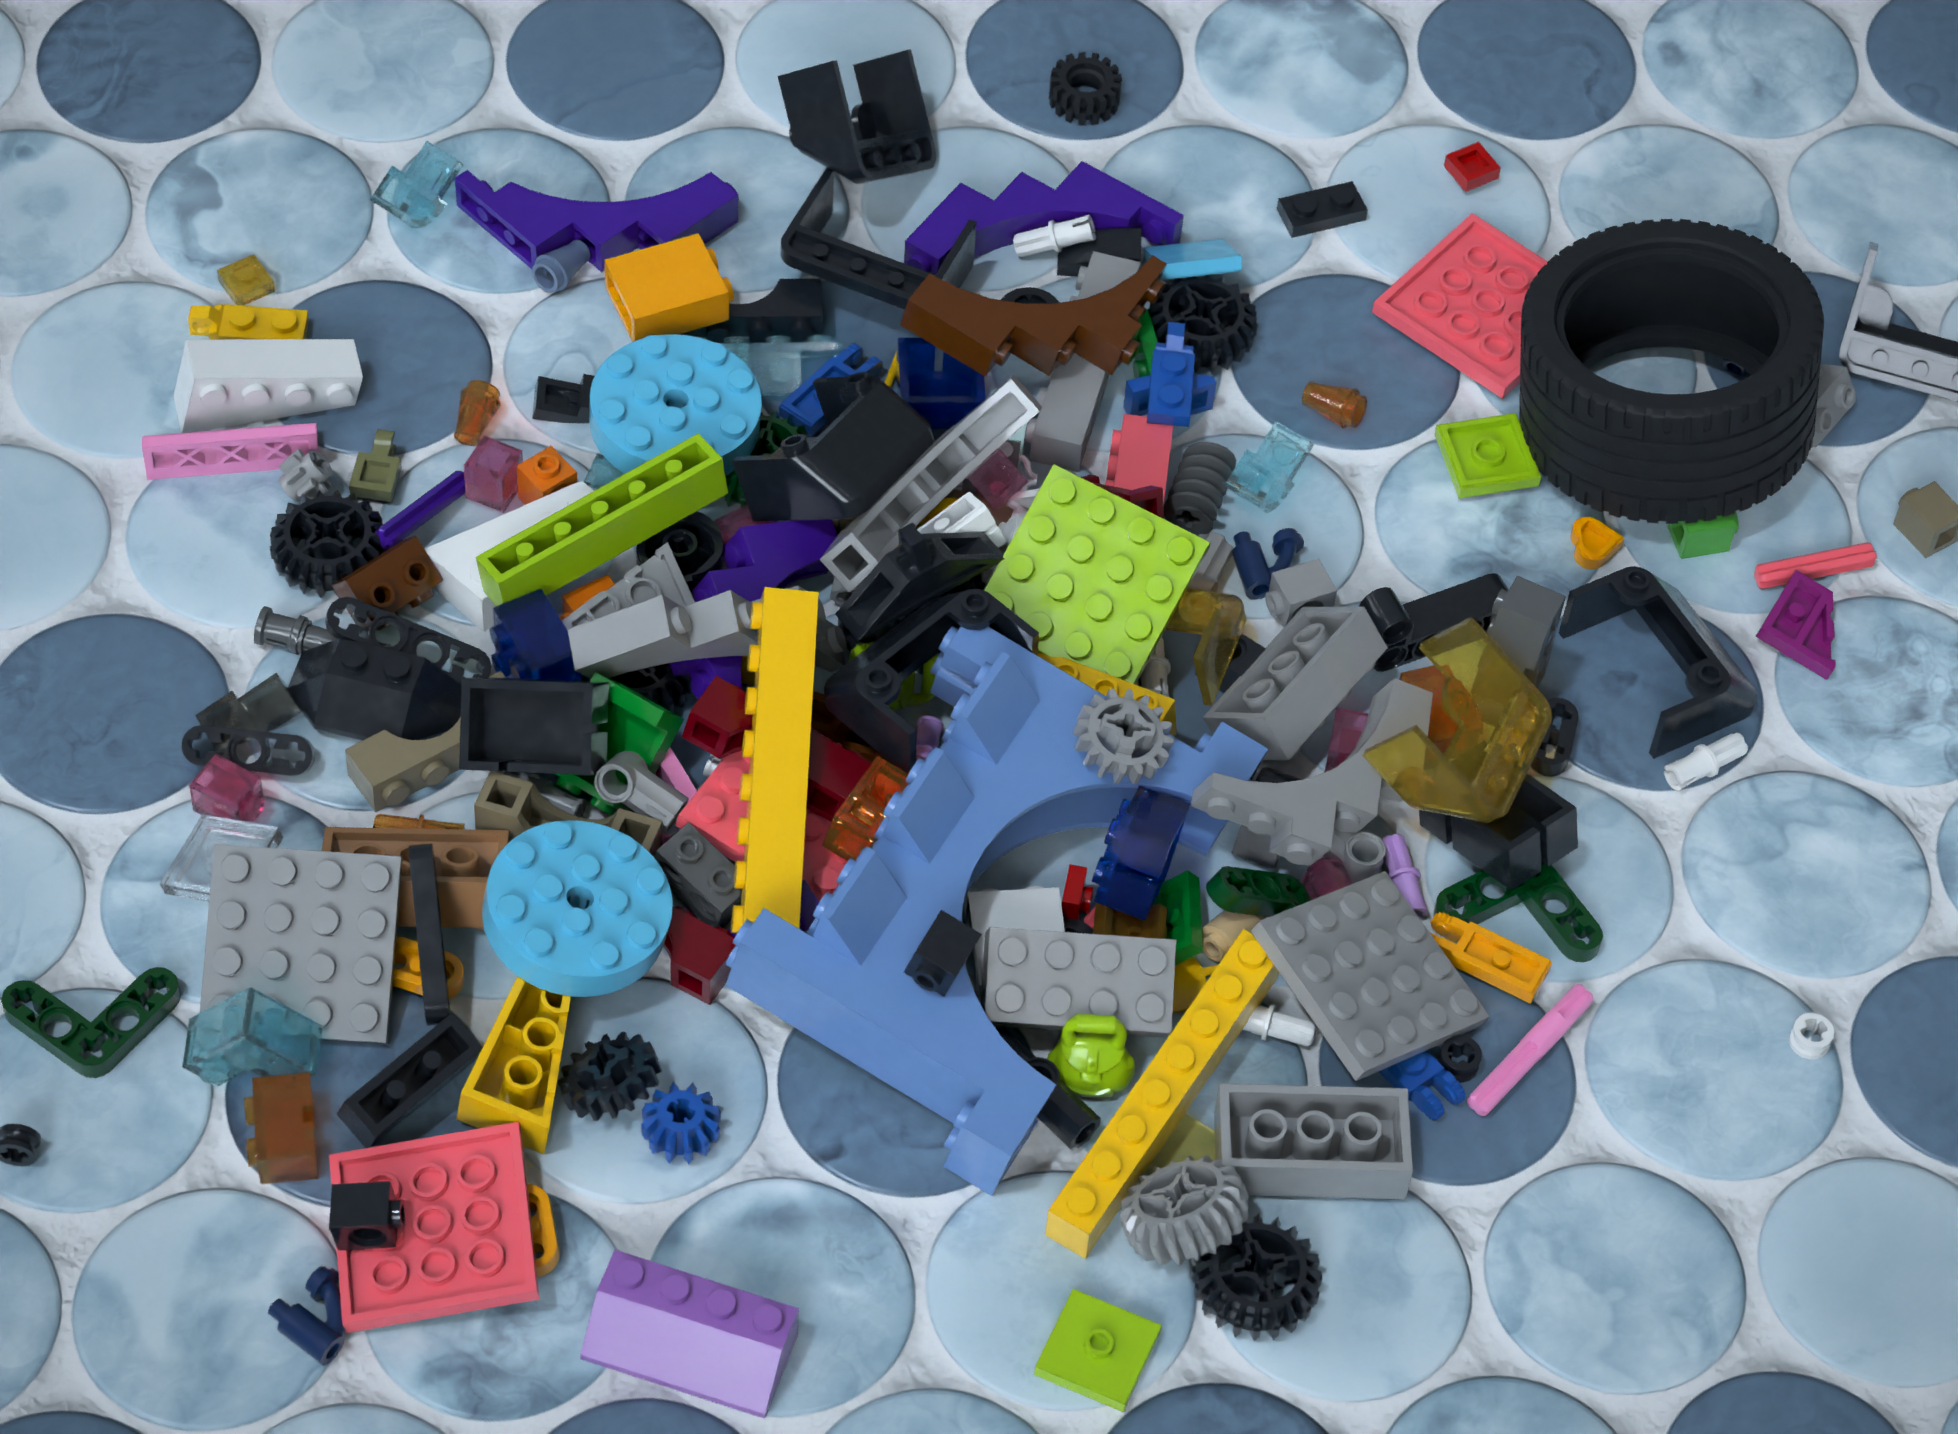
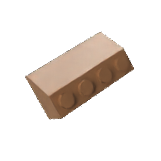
M325 827L321 851L402 856L403 867L398 927H416L409 846L432 843L442 928L469 927L484 930L482 903L486 884L494 860L509 843V830Z

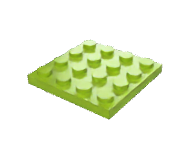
M1053 464L1003 555L1005 559L998 564L984 591L990 593L1039 632V652L1050 657L1067 658L1136 685L1207 554L1210 542Z

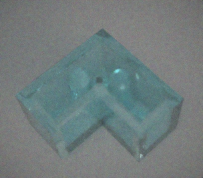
M250 987L189 1019L182 1068L200 1076L204 1082L217 1086L250 1071L266 1079L272 1086L286 1090L317 1074L323 1026Z

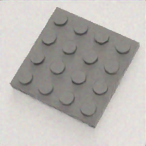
M214 844L198 1031L388 1044L403 857Z
M1386 871L1263 919L1251 930V933L1355 1081L1438 1046L1453 1036L1463 1035L1481 1027L1490 1017Z

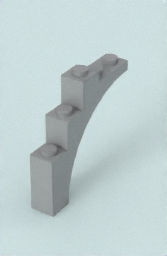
M1013 375L960 422L953 425L934 441L869 510L859 515L838 534L820 558V561L848 592L852 591L869 575L887 553L893 551L899 545V529L910 523H914L916 527L974 469L1040 412L1042 406Z
M799 585L788 588L792 590L806 591ZM729 590L683 607L664 595H660L567 629L575 671L589 679H592L595 672L611 678L627 672L679 661L725 656H748L750 644L757 645L758 630L750 629L752 603L760 602L761 598L750 602ZM818 598L815 666L833 672L846 665L843 651L847 648L846 639L840 627L825 619V610Z
M1393 678L1372 697L1366 726L1354 750L1336 768L1309 779L1282 783L1245 781L1213 772L1193 790L1191 807L1205 811L1213 818L1227 819L1246 826L1254 833L1271 835L1270 852L1286 857L1293 864L1311 866L1331 849L1334 828L1341 832L1357 833L1377 817L1379 797L1401 802L1422 785L1433 692Z

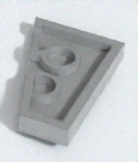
M668 542L657 549L655 555L640 566L637 564L626 572L624 578L607 591L599 592L561 621L560 629L570 652L571 646L567 629L660 595H664L683 607L695 603Z

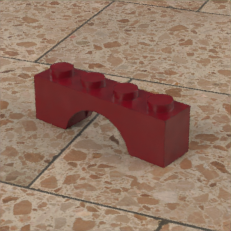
M715 676L690 710L682 738L719 759L742 751L744 730H752L753 715L745 714L746 692L739 686L730 684ZM812 728L806 808L839 826L863 791L873 764L861 758L857 753L847 750L827 739Z
M673 906L672 918L663 946L670 957L671 985L711 1005L727 982L731 968L726 965V961L736 946L733 944L734 936L722 927H712L695 918L689 910L683 907Z

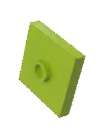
M1516 413L1436 425L1434 435L1459 499L1539 486L1541 475L1529 451V446L1526 444L1524 432L1521 429Z
M1072 1289L1036 1363L1034 1375L1124 1412L1161 1334L1162 1325Z

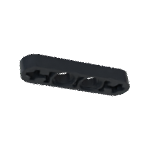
M343 597L335 600L326 613V628L337 639L344 638L418 656L417 646L423 641L435 642L440 647L442 654L440 660L433 664L459 684H461V678H465L463 676L465 669L453 663L449 672L442 669L449 658L450 649L457 651L453 659L454 661L466 664L470 658L478 661L476 668L482 671V675L474 674L473 677H489L491 673L490 658L479 648L355 598ZM345 608L353 611L352 619L362 624H365L367 616L375 619L371 623L365 639L359 636L363 627L350 623L347 629H343L338 626L340 619L334 616V613L342 614ZM390 624L396 627L400 634L398 644L392 647H385L379 644L375 637V631L379 626Z
M430 843L409 846V862L427 1026L438 1025L451 1014L433 844Z

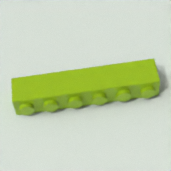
M698 433L475 557L483 592L501 613L508 618L728 494L722 457Z

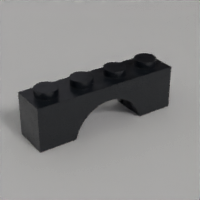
M821 278L779 279L773 291L758 301L746 304L729 303V320L678 335L699 337L722 345L822 343L823 304Z

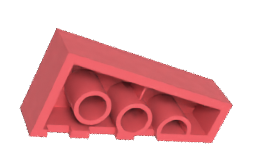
M1124 414L1122 430L1113 429L1105 485L1129 490L1150 485L1162 487L1164 505L1173 425L1147 423V417Z

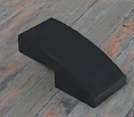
M1142 228L1099 229L1092 232L1096 234V240L1063 247L1062 251L1058 252L1057 275L1078 277L1080 267H1088L1093 251L1141 262Z
M583 374L580 384L538 376L535 385L532 419L560 423H589L590 389L594 376Z

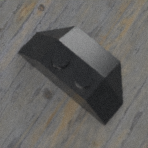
M338 638L302 652L288 685V693L296 701L300 710L314 729L362 741L383 730L409 740L431 739L450 730L461 717V684L427 658L344 638Z

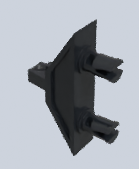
M910 523L898 530L899 547L887 553L835 615L857 641L874 632L877 641L898 625L901 617L948 591L949 594L969 589H977L974 577L1004 560V554L985 532L921 534L915 528V524Z

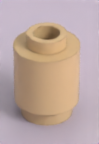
M1223 910L1202 928L1203 950L1210 959L1221 962L1241 931L1245 929L1251 933L1255 925L1259 921L1266 919V917L1230 913Z

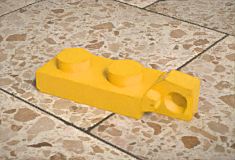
M219 304L214 305V307L211 305L191 306L188 323L190 335L209 336V339L212 340L306 339L309 314L308 310Z

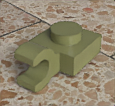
M377 429L372 452H358L349 484L350 495L354 493L356 497L393 502L402 469L401 458L394 457L396 452V444H392L395 436L394 431Z

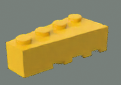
M517 976L461 1091L456 1120L476 1128L519 1122L523 1146L541 1154L545 1153L571 996L548 992Z

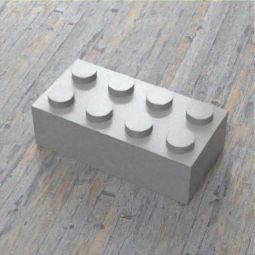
M1302 607L1270 642L1265 651L1250 668L1232 684L1203 716V719L1212 734L1215 733L1220 723L1224 722L1268 748L1263 760H1289L1300 752L1302 744L1309 736L1325 724L1326 717L1340 702L1344 701L1351 694V689L1362 676L1375 667L1377 659L1388 647L1365 607Z
M989 927L985 932L981 1006L991 1023L999 1027L1062 1031L1067 1020L1077 1013L1116 1016L1125 1025L1127 1035L1166 1037L1172 1032L1176 940Z
M1219 1083L1214 1109L1216 1160L1222 1159V1167L1234 1166L1236 1173L1241 1177L1242 1183L1245 1184L1248 1195L1406 1199L1413 1173L1408 1088Z

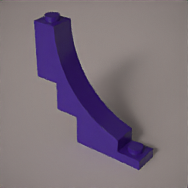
M1083 161L1078 164L1056 189L1021 171L995 200L960 182L905 240L904 264L936 275L969 219L977 222L975 259L998 248L1012 245L1013 238L1018 233L1046 227L1049 221L1052 220L1055 223L1089 214L1093 220L1095 230L1142 228L1141 236L1153 244L1159 246L1179 244L1184 215Z
M468 170L455 177L456 206L531 269L535 265L537 257L568 245L573 240H580L588 247L590 251V259L588 261L600 272H603L605 270V259L633 252L637 248L641 250L699 233L703 243L706 244L738 222L739 194L730 183L723 182L712 172L669 192L636 200L616 202L569 200L539 193L513 182H509L494 192L486 181H480Z

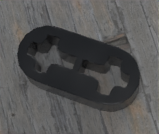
M1548 699L1542 703L1539 709L1529 753V764L1534 771L1543 776L1554 777L1560 775L1565 771L1569 762L1578 722V711L1575 705L1566 699ZM1553 716L1562 718L1560 730L1551 728ZM1548 744L1556 746L1554 759L1545 757Z

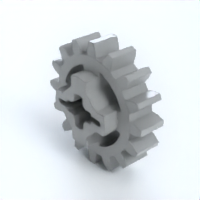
M1109 689L1105 699L1095 694L1089 705L1082 707L1077 717L1078 721L1073 729V735L1079 737L1074 748L1075 751L1087 752L1083 761L1085 766H1090L1094 763L1099 766L1097 771L1099 778L1110 772L1113 774L1115 784H1119L1123 776H1128L1132 784L1135 785L1138 784L1143 774L1151 779L1158 768H1163L1170 755L1169 751L1174 743V738L1167 736L1172 724L1168 721L1160 722L1159 718L1164 710L1162 707L1151 710L1147 706L1150 699L1147 695L1142 697L1140 701L1133 699V691L1131 689H1127L1124 697H1118L1114 689Z

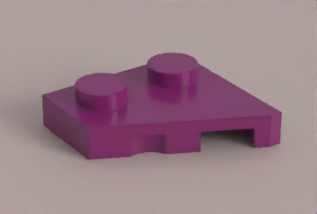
M1795 570L1755 637L1827 680L1836 667L1835 660L1831 659V642L1835 638L1834 623L1831 619V612L1834 609L1833 592L1798 570Z

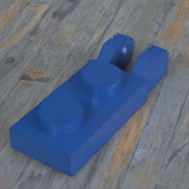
M855 343L851 344L837 357L832 356L782 401L779 406V416L783 419L792 416L795 426L804 425L807 434L813 436L827 423L813 381L816 378L849 377L859 372H867L869 376H879L884 365L883 361L875 356L871 357L855 371L853 367L859 363L863 355V348Z
M1427 1050L1378 1071L1394 1088H1408V1101L1411 1100L1421 1112L1425 1113V1116L1435 1121L1443 1116L1445 1109L1441 1100L1429 1088L1430 1085L1443 1097H1446L1447 1101L1451 1104L1458 1105L1466 1098L1465 1089H1463L1459 1081L1449 1071H1445L1444 1067Z

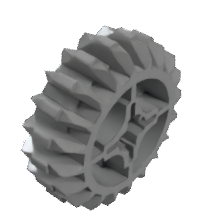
M1190 1155L1183 1162L1176 1163L1171 1160L1170 1165L1159 1168L1155 1166L1154 1173L1149 1176H1140L1139 1185L1129 1187L1127 1189L1128 1197L1121 1201V1226L1130 1246L1134 1248L1136 1254H1142L1146 1261L1157 1259L1160 1265H1165L1171 1260L1181 1265L1189 1258H1194L1198 1261L1201 1255L1208 1252L1216 1254L1218 1246L1232 1244L1231 1235L1243 1232L1242 1223L1249 1219V1195L1240 1175L1236 1173L1234 1166L1222 1167V1159L1212 1161L1208 1155L1203 1156L1198 1161H1195Z

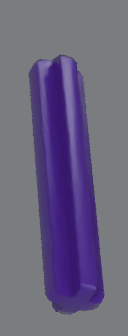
M453 472L377 529L375 534L379 535L382 548L388 550L465 494L471 488V481L466 478L464 472Z

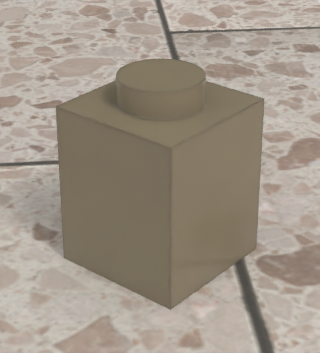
M1935 481L1920 489L1912 488L1901 497L1893 525L1925 558L1958 541V505Z

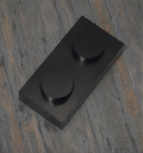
M1353 181L1278 198L1277 211L1291 238L1366 221L1368 211Z

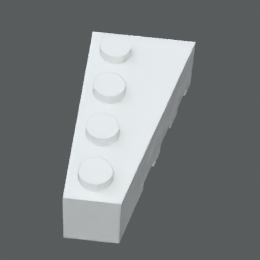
M581 480L425 548L426 553L443 579L433 589L483 632L505 616L483 592L475 557L590 494L594 490Z

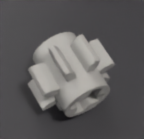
M297 449L279 466L284 472L279 478V483L284 492L297 502H300L302 494L309 499L316 498L319 490L325 495L333 486L327 480L333 474L330 464L320 453L314 450L304 455L300 449Z

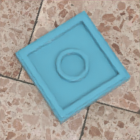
M1223 239L1143 247L1145 263L1152 256L1167 263L1161 277L1163 280L1240 272L1242 270V256Z

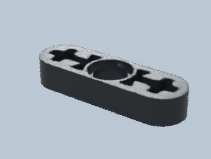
M198 725L189 729L182 740L184 756L189 762L199 766L296 776L306 773L315 761L313 745L308 739L299 735ZM202 733H208V741L225 743L224 734H231L227 744L229 761L222 762L221 759L224 752L208 751L205 759L200 758L199 750L192 749L193 740H201ZM246 737L256 739L261 746L260 757L251 764L242 762L236 754L238 743ZM269 739H276L273 749L288 750L291 748L292 742L298 743V750L305 752V760L297 761L295 768H290L289 760L272 758L274 766L267 767L266 763L271 751Z

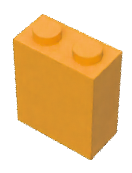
M699 233L604 260L605 288L632 342L643 339L648 335L682 334L729 320V302L734 300L731 283L727 277H721L718 272L719 267L716 254L711 247L706 248Z

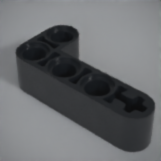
M1491 573L1405 604L1400 602L1394 591L1389 587L1378 588L1365 596L1359 607H1365L1388 647L1377 659L1374 669L1379 672L1388 671L1486 636L1488 627L1495 616L1492 613L1494 602L1501 589L1509 591V588L1499 574Z

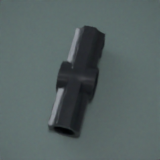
M995 1027L1001 1037L1022 1059L1036 1071L1057 1084L1037 1118L1070 1149L1082 1146L1100 1126L1101 1118L1059 1079L1058 1068L1053 1062L1045 1058L1036 1057L1005 1027Z

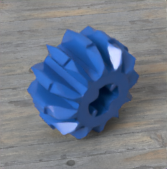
M674 1081L669 1087L668 1094L655 1089L652 1095V1103H645L642 1109L643 1123H641V1134L645 1140H649V1149L652 1151V1154L665 1151V1159H667L668 1163L676 1155H683V1159L689 1164L693 1159V1152L707 1157L710 1151V1143H717L720 1137V1127L718 1125L721 1122V1111L718 1106L713 1105V1097L710 1095V1091L697 1095V1087H695L693 1082L686 1091L679 1090Z

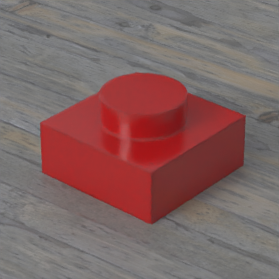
M1480 142L1445 156L1444 167L1465 192L1499 179L1501 167Z
M1069 865L1061 904L1063 918L1079 920L1080 912L1089 913L1093 887L1085 885L1087 867Z

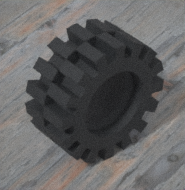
M1079 52L1076 59L1072 53L1066 55L1065 61L1059 59L1056 62V67H1053L1051 71L1049 89L1051 109L1055 108V114L1058 117L1066 114L1065 121L1072 123L1074 118L1078 119V125L1085 126V120H1090L1092 125L1099 124V117L1104 122L1109 120L1110 113L1115 115L1120 102L1122 76L1118 74L1119 68L1117 65L1110 66L1111 60L1107 57L1099 61V54L1093 52L1091 58H1086V52ZM1086 85L1091 86L1097 90L1093 92H1082L1074 89L1073 87Z

